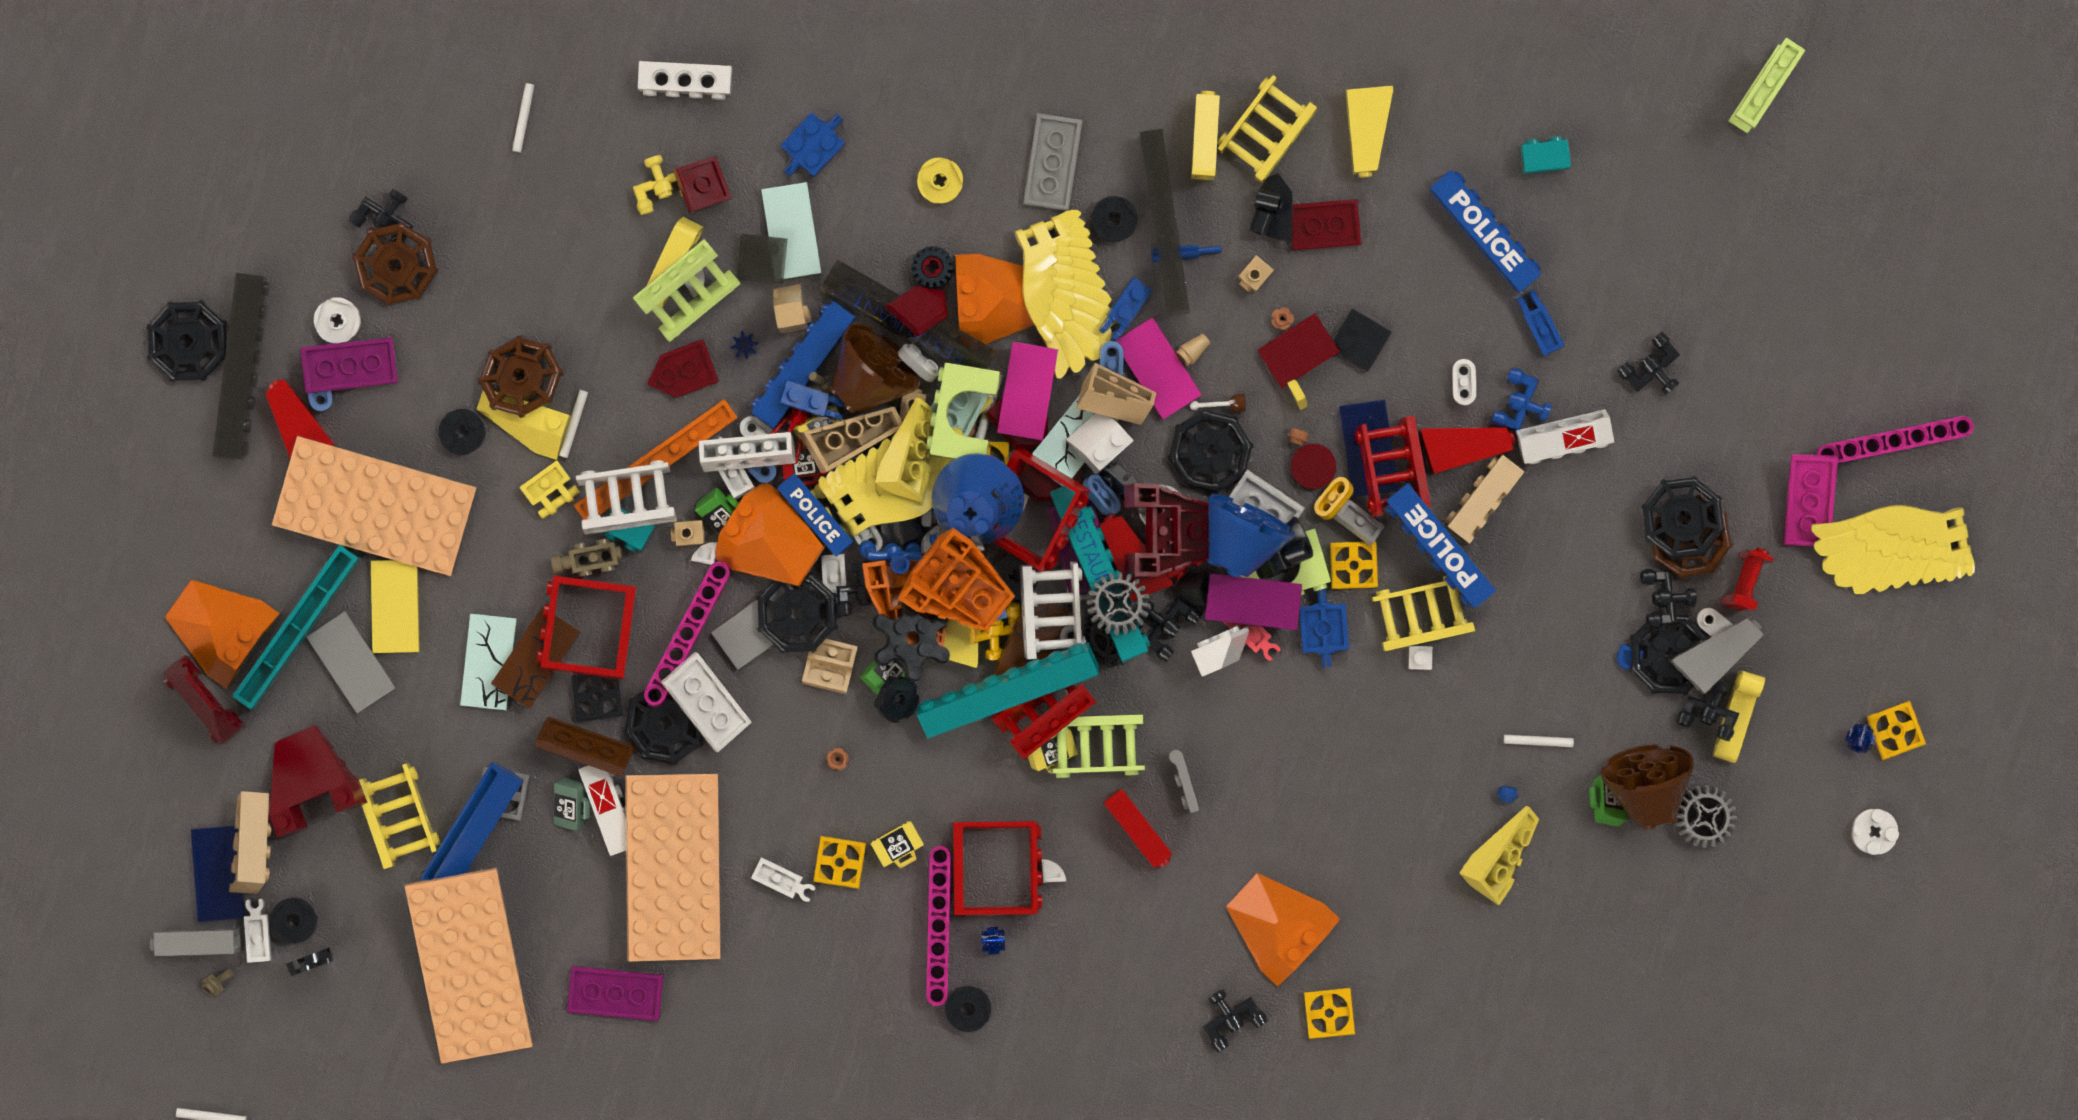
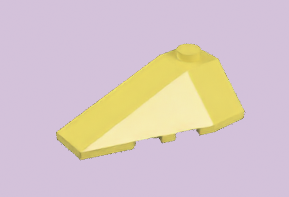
M484 390L482 391L477 406L479 412L534 453L555 460L558 459L571 418L570 415L542 406L526 414L524 418H519L515 414L497 409L492 410L489 407L490 403ZM506 396L503 402L517 405V399Z
M916 398L882 458L875 483L889 493L923 502L929 482V472H926V459H930V451H927L926 447L927 438L931 436L932 431L930 423L933 408L920 398Z
M1525 806L1477 849L1460 871L1461 876L1471 887L1497 905L1501 904L1511 889L1515 880L1512 878L1516 865L1520 866L1523 860L1520 858L1523 848L1529 845L1538 824L1539 818L1532 809Z

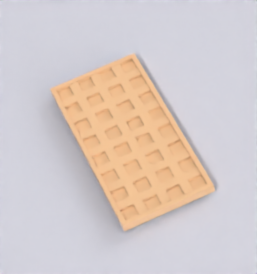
M297 436L272 525L451 576L477 487Z
M718 774L625 775L627 960L720 959Z
M497 868L405 884L441 1064L532 1047L533 1042Z

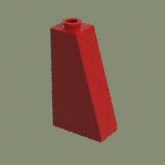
M277 379L268 386L269 390L265 394L290 459L297 436L337 446L287 380L283 379L280 381Z
M1424 428L1419 430L1432 475L1514 450L1513 445H1516L1512 431L1508 432L1507 428Z
M1113 514L1103 518L1104 523L1099 526L1108 549L1113 556L1116 569L1122 573V580H1126L1125 554L1146 553V547L1122 516L1116 518V515ZM1166 573L1157 577L1131 578L1130 583H1133L1136 579L1139 580L1137 588L1145 586L1146 589L1141 595H1150L1173 586L1171 579ZM1132 593L1130 595L1131 601L1137 600L1135 594Z
M1122 788L1103 802L1154 868L1159 866L1161 869L1171 861L1169 858L1172 855L1171 851Z

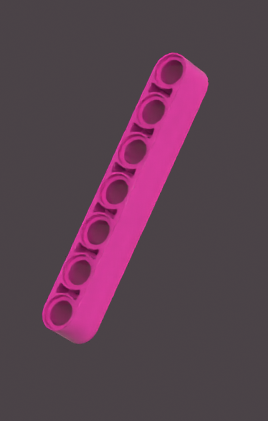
M1960 416L1825 444L1818 447L1814 455H1821L1823 449H1828L1833 456H1838V463L1963 438L1973 432L1974 424L1969 417ZM1959 421H1963L1967 426L1964 433H1960L1956 428ZM1937 425L1941 426L1944 430L1942 438H1938L1934 434V428ZM1914 430L1919 431L1922 435L1919 443L1914 442L1911 438ZM1891 435L1898 437L1899 444L1897 447H1892L1889 444V437ZM1869 439L1876 442L1877 448L1874 452H1870L1866 448V443ZM1846 444H1850L1854 448V454L1851 457L1844 454V446Z
M715 562L710 566L644 693L645 700L650 706L660 707L669 695V692L661 683L660 673L663 670L674 671L689 657L729 581L730 571L725 563ZM723 568L726 571V575L722 579L715 578L713 576L715 569ZM705 589H713L715 596L712 599H705L702 596ZM698 608L702 609L705 613L704 617L700 620L692 618V612ZM691 629L694 632L692 639H682V631ZM675 649L683 652V657L678 661L670 658L671 652ZM653 690H658L662 694L661 699L657 702L649 700V694Z
M941 845L932 849L929 864L927 1000L934 1006L944 1004L948 996L951 854L948 848ZM940 849L944 850L947 854V859L942 863L934 859L935 851ZM936 873H943L946 876L947 880L944 885L938 886L934 883L933 877ZM936 896H942L946 900V905L942 909H937L933 905V899ZM936 919H941L945 923V929L941 932H936L932 928V923ZM936 942L942 943L945 947V951L941 955H935L932 952V945ZM934 966L943 967L944 975L941 978L932 976L931 969ZM934 989L942 990L944 993L943 999L934 1001L930 995L931 991Z

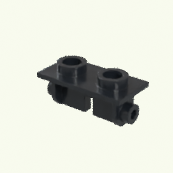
M1112 461L1098 474L1110 488L1118 493L1123 501L1124 485L1139 483L1132 476L1125 481L1123 477L1127 472L1116 462L1113 463Z

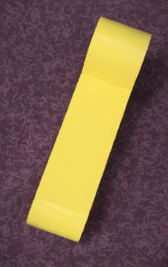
M684 216L678 220L647 285L692 249L702 234L703 226ZM669 296L659 304L662 308H664Z
M1743 670L1738 672L1726 708L1740 713L1734 726L1735 733L1729 742L1717 737L1713 757L1736 763L1756 698L1760 697L1763 690L1765 677Z

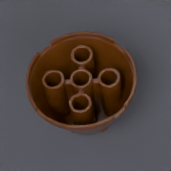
M851 324L845 330L832 385L829 387L834 395L839 396L845 402V408L852 413L856 411L866 412L913 393L921 383L920 380L917 381V373L899 357L898 351L901 348L884 334L879 337L872 333L873 328L863 324Z
M1658 744L1644 745L1619 752L1607 760L1608 764L1605 768L1602 766L1601 777L1603 782L1633 822L1642 825L1644 830H1651L1656 825L1677 821V814L1694 767L1693 757L1690 752L1670 745V749L1658 748Z

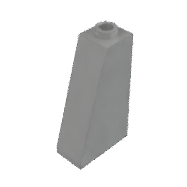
M1748 618L1742 619L1676 655L1670 662L1702 694H1705L1764 635L1760 631L1762 627L1753 618L1751 620Z
M240 928L153 933L154 937L150 938V949L154 951V956L235 954L241 952Z

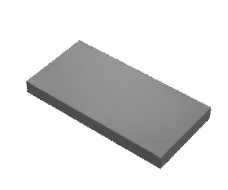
M1037 113L1023 205L1069 211L1083 120Z
M788 584L789 589L794 590L792 586ZM782 585L769 600L776 602L785 592ZM758 600L711 632L737 670L774 645L761 632L758 633L757 631ZM767 604V623L774 621V606ZM793 607V614L791 616L793 618H801L803 616L801 614L803 609L801 607ZM777 625L770 628L781 639L786 636Z
M346 611L307 636V639L357 714L396 689Z

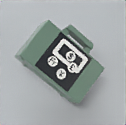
M563 777L554 783V825L578 831L585 826L586 819L590 818L591 803L589 798H587L583 782Z

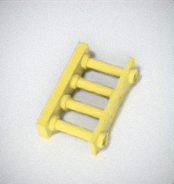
M1274 75L1270 79L1267 77L1258 88L1261 90L1230 133H1224L1217 142L1219 153L1222 154L1227 148L1255 168V179L1263 184L1317 112V107L1311 102L1307 107L1305 105L1301 106L1276 88L1274 84L1277 81V77ZM1267 93L1296 113L1295 116L1298 119L1293 125L1285 123L1260 104ZM1254 111L1282 131L1284 137L1280 143L1272 142L1246 123ZM1240 130L1269 150L1270 156L1266 161H1259L1232 141Z
M1445 580L1390 593L1389 589L1377 591L1376 597L1371 598L1372 602L1380 601L1388 636L1386 637V642H1382L1383 652L1475 631L1473 622L1468 623L1467 619H1464L1458 589L1454 588L1452 590ZM1448 586L1455 617L1453 627L1445 628V625L1441 623L1434 588ZM1424 590L1433 625L1431 632L1422 633V629H1419L1411 594ZM1403 596L1410 627L1408 637L1400 638V635L1396 633L1389 598Z
M409 763L402 765L403 773L377 782H367L366 778L359 780L368 802L362 805L384 869L396 866L394 861L397 860V857L429 846L432 852H436L438 846L441 845L437 832L433 833L415 781L418 780L416 769L414 766L410 767ZM408 781L412 794L381 805L378 803L374 804L372 795L376 791ZM412 803L416 804L419 816L388 827L386 825L382 826L379 817L383 813ZM423 825L427 838L395 849L393 847L389 848L387 839L390 838V835Z

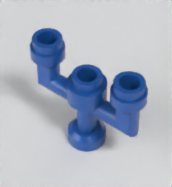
M1511 368L1507 380L1515 385L1523 384L1527 386L1524 394L1512 392L1507 405L1517 411L1515 419L1508 417L1502 411L1498 412L1495 410L1491 424L1498 428L1506 427L1514 431L1520 430L1526 416L1525 410L1539 414V419L1546 422L1552 405L1545 403L1541 406L1529 401L1534 395L1539 379L1524 374L1521 369Z
M868 540L862 541L859 545V551L863 557L868 560H886L890 563L892 570L898 574L905 573L909 569V561H919L923 557L920 552L921 548L915 541L906 542L904 544V551L895 543L887 544L883 551H876L873 542Z

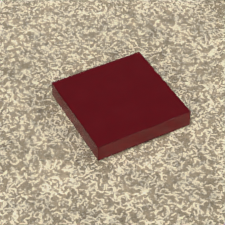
M716 156L673 170L689 213L732 199Z

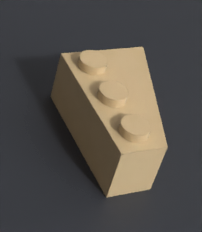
M1094 363L1083 381L1076 408L1142 425L1154 405L1156 392Z

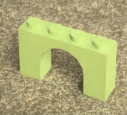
M945 363L944 368L940 367L938 381H942L941 389L936 390L934 404H938L937 413H932L930 426L934 427L933 436H928L926 449L930 450V455L951 459L975 453L987 455L989 440L957 434L948 422V408L955 397L965 392L997 396L1001 372Z
M1315 529L1305 531L1313 549V557L1299 563L1298 574L1291 582L1302 584L1301 595H1305V589L1312 587L1314 592L1327 588L1326 583L1331 582ZM1256 571L1249 575V577H1246L1260 579Z

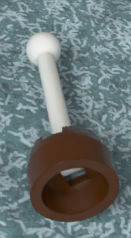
M1245 393L1235 394L1229 401L1198 403L1197 401H1192L1190 408L1197 410L1201 407L1230 406L1236 412H1246Z

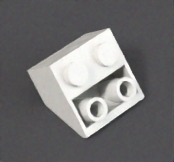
M1236 626L1197 643L1199 648L1191 652L1202 677L1239 661L1249 633L1248 627L1240 630Z

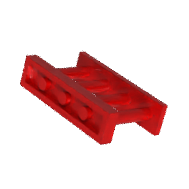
M1415 415L1401 418L1399 426L1367 431L1366 424L1356 426L1355 441L1357 445H1360L1369 494L1367 507L1369 512H1372L1373 517L1383 515L1382 508L1388 506L1385 502L1388 498L1380 499L1378 485L1409 480V482H1412L1413 490L1427 507L1431 506ZM1396 435L1404 438L1405 446L1402 449L1371 453L1369 440ZM1399 458L1408 460L1409 468L1405 472L1376 476L1373 463Z
M1756 547L1755 551L1746 549L1744 552H1739L1738 557L1745 559L1734 592L1723 596L1721 605L1740 612L1756 610L1758 601L1753 600L1754 596L1752 593L1762 565L1773 562L1774 557L1768 556L1769 551Z
M1074 684L1065 687L1069 694L1059 702L1053 696L1056 692L1054 691L998 712L991 719L1003 734L1010 730L1014 738L1009 742L1020 756L1026 759L1096 703L1083 684L1077 688ZM1046 701L1051 709L1042 716H1039L1034 709ZM1027 715L1033 723L1021 731L1016 723Z

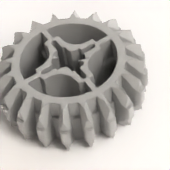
M1119 572L1118 579L1114 580L1113 573H1110L1109 582L1104 577H1101L1100 580L1103 585L1100 586L1098 583H1094L1093 587L1097 592L1089 591V595L1095 599L1087 600L1088 605H1094V607L1088 609V613H1096L1091 618V621L1096 622L1100 620L1097 626L1098 629L1107 625L1105 632L1109 634L1111 628H1115L1114 634L1118 636L1119 628H1123L1124 635H1127L1128 626L1133 631H1136L1137 628L1134 622H1137L1139 625L1143 624V620L1139 616H1148V613L1143 611L1142 608H1150L1149 603L1143 602L1149 599V595H1141L1146 588L1145 586L1136 587L1139 584L1138 579L1130 583V574L1127 575L1126 580H1122V573ZM1114 586L1127 588L1121 594H1114L1107 590ZM1132 593L1135 594L1138 601L1136 613L1127 605V600ZM1101 595L1110 604L1105 615L1102 614L1099 608ZM1124 597L1122 604L1124 608L1113 610V600L1123 599ZM1119 613L1130 618L1123 622L1110 620Z
M1705 785L1703 793H1701L1700 787L1697 786L1695 787V795L1692 791L1688 790L1686 793L1689 799L1687 800L1683 797L1682 802L1685 804L1684 806L1680 805L1679 809L1682 811L1681 814H1677V818H1681V821L1676 822L1675 826H1683V829L1679 831V835L1688 833L1685 837L1686 842L1694 838L1693 846H1698L1700 840H1702V848H1707L1708 841L1712 847H1715L1716 838L1720 843H1724L1721 835L1724 834L1730 837L1731 833L1726 829H1735L1736 827L1734 824H1729L1730 820H1737V816L1730 815V812L1735 811L1736 807L1728 808L1727 805L1732 802V799L1728 798L1724 801L1723 798L1726 795L1724 791L1717 796V787H1713L1711 793H1709V786ZM1709 797L1719 804L1707 809L1698 799ZM1693 804L1696 816L1688 824L1687 814L1690 806ZM1701 810L1705 813L1712 812L1710 813L1711 817H1708L1710 818L1709 823L1707 821H1700V816H1702ZM1722 810L1723 822L1718 829L1715 817ZM1705 825L1712 834L1700 836L1693 829Z

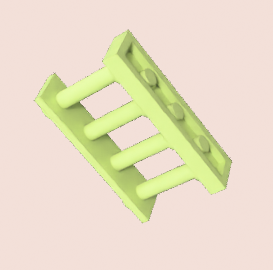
M1785 38L1781 45L1778 44L1728 122L1745 133H1748L1751 128H1755L1800 60L1805 49L1788 38Z
M705 239L633 297L646 314L652 310L663 324L658 329L669 342L679 336L681 332L741 284L730 270L724 274L713 261L718 255ZM705 266L717 279L708 288H705L695 276ZM687 281L699 294L689 303L677 290ZM668 296H671L681 308L671 318L659 305Z
M1143 715L1077 717L1057 733L1058 768L1050 769V773H1056V778L1070 777V773L1125 771V775H1139L1138 770H1145V765H1136L1135 729H1137V724H1143ZM1100 725V730H1103L1104 767H1090L1089 730H1091V726ZM1114 725H1123V729L1126 730L1127 766H1113L1112 730ZM1068 726H1077V731H1080L1081 768H1067L1066 731H1068Z

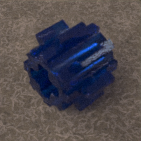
M741 331V337H732L736 343L730 349L738 350L736 353L737 358L743 354L746 360H748V354L751 352L757 354L754 346L758 345L759 342L752 341L753 333L747 337ZM746 340H749L748 345L750 349L741 351L740 341L746 342Z
M1854 724L1850 731L1847 732L1845 739L1848 742L1847 747L1857 753H1867L1874 746L1876 736L1873 735L1874 730L1864 724Z
M987 927V931H981L983 952L995 955L1000 954V951H1005L1004 930H998V927Z

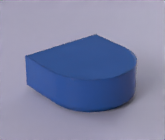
M1621 644L1617 654V663L1625 670H1630L1629 668L1631 667V647ZM1640 650V659H1641L1642 654H1643V651H1641V650Z

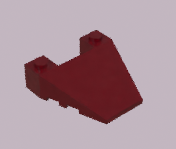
M1133 483L1124 485V508L1146 509V553L1125 554V578L1128 574L1131 575V578L1157 577L1184 566L1209 559L1208 503L1187 497L1177 491L1163 488V486L1158 484Z
M184 655L163 672V675L166 677L164 682L171 690H177L210 730L208 732L209 737L216 744L218 742L226 744L246 726L232 709H224L198 678L202 672L188 656Z
M316 725L275 742L269 817L277 838L289 837L308 829L300 805L328 793L331 796L336 812L350 811L368 803L360 781L355 775H352L346 767L347 764L338 757L333 750V746Z

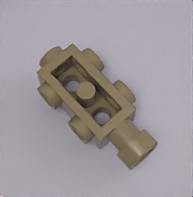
M609 538L595 541L596 545L587 547L586 543L573 545V550L568 551L569 556L561 557V555L551 557L554 574H562L565 570L572 569L573 574L578 573L579 577L592 575V570L601 569V573L614 571V566L620 565L619 560L622 559L621 548L616 546L615 542H609ZM606 551L610 553L608 560L602 558V554ZM582 556H586L588 559L585 565L579 562Z

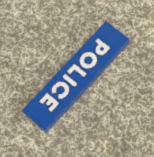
M795 473L777 487L779 492L836 558L854 543Z

